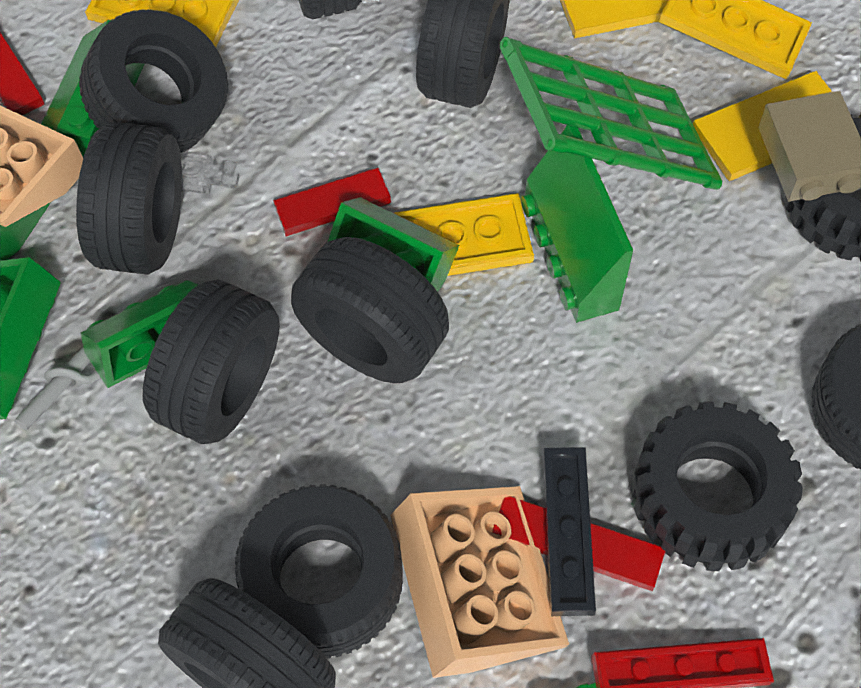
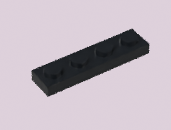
M586 447L544 448L543 463L551 616H595L596 601Z

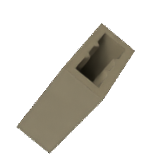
M840 91L766 104L758 128L788 202L800 199L806 201L814 200L822 195L837 192L851 193L861 188V137Z

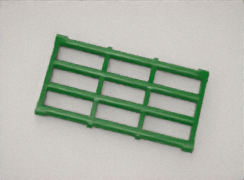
M504 37L501 40L500 49L508 63L546 150L557 153L566 152L600 160L612 166L621 165L654 173L662 178L671 177L713 190L721 188L722 179L674 88L630 77L617 70L611 71L581 62L568 55L562 56L522 44L521 41L509 37ZM525 61L561 71L567 82L530 72ZM584 78L612 86L617 96L589 89ZM539 91L577 101L581 112L546 103L543 101ZM634 93L663 101L668 111L639 103ZM598 107L627 115L632 126L603 118ZM648 121L678 129L683 139L653 132ZM553 122L591 131L596 143L558 134ZM612 137L641 144L646 155L618 149ZM663 150L692 157L698 168L668 161Z

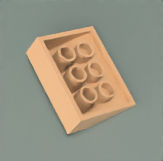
M0 106V225L7 227L65 195L79 179L83 156L74 139Z
M520 486L410 493L390 515L400 544L402 562L433 678L471 673L562 649L569 645L561 616H551L549 578L540 549L534 545L520 500L524 501ZM511 496L516 498L530 545L526 546L509 539L511 536L510 523L499 513L504 497ZM494 524L501 529L502 536L492 533Z

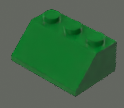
M361 197L341 203L328 241L343 237H351L375 243L408 262L434 286L437 292L445 282L460 246Z
M186 280L178 285L167 286L158 295L144 302L133 303L127 306L123 312L107 320L96 321L87 330L80 333L84 353L107 388L147 368L152 350L168 318L181 300L199 284Z

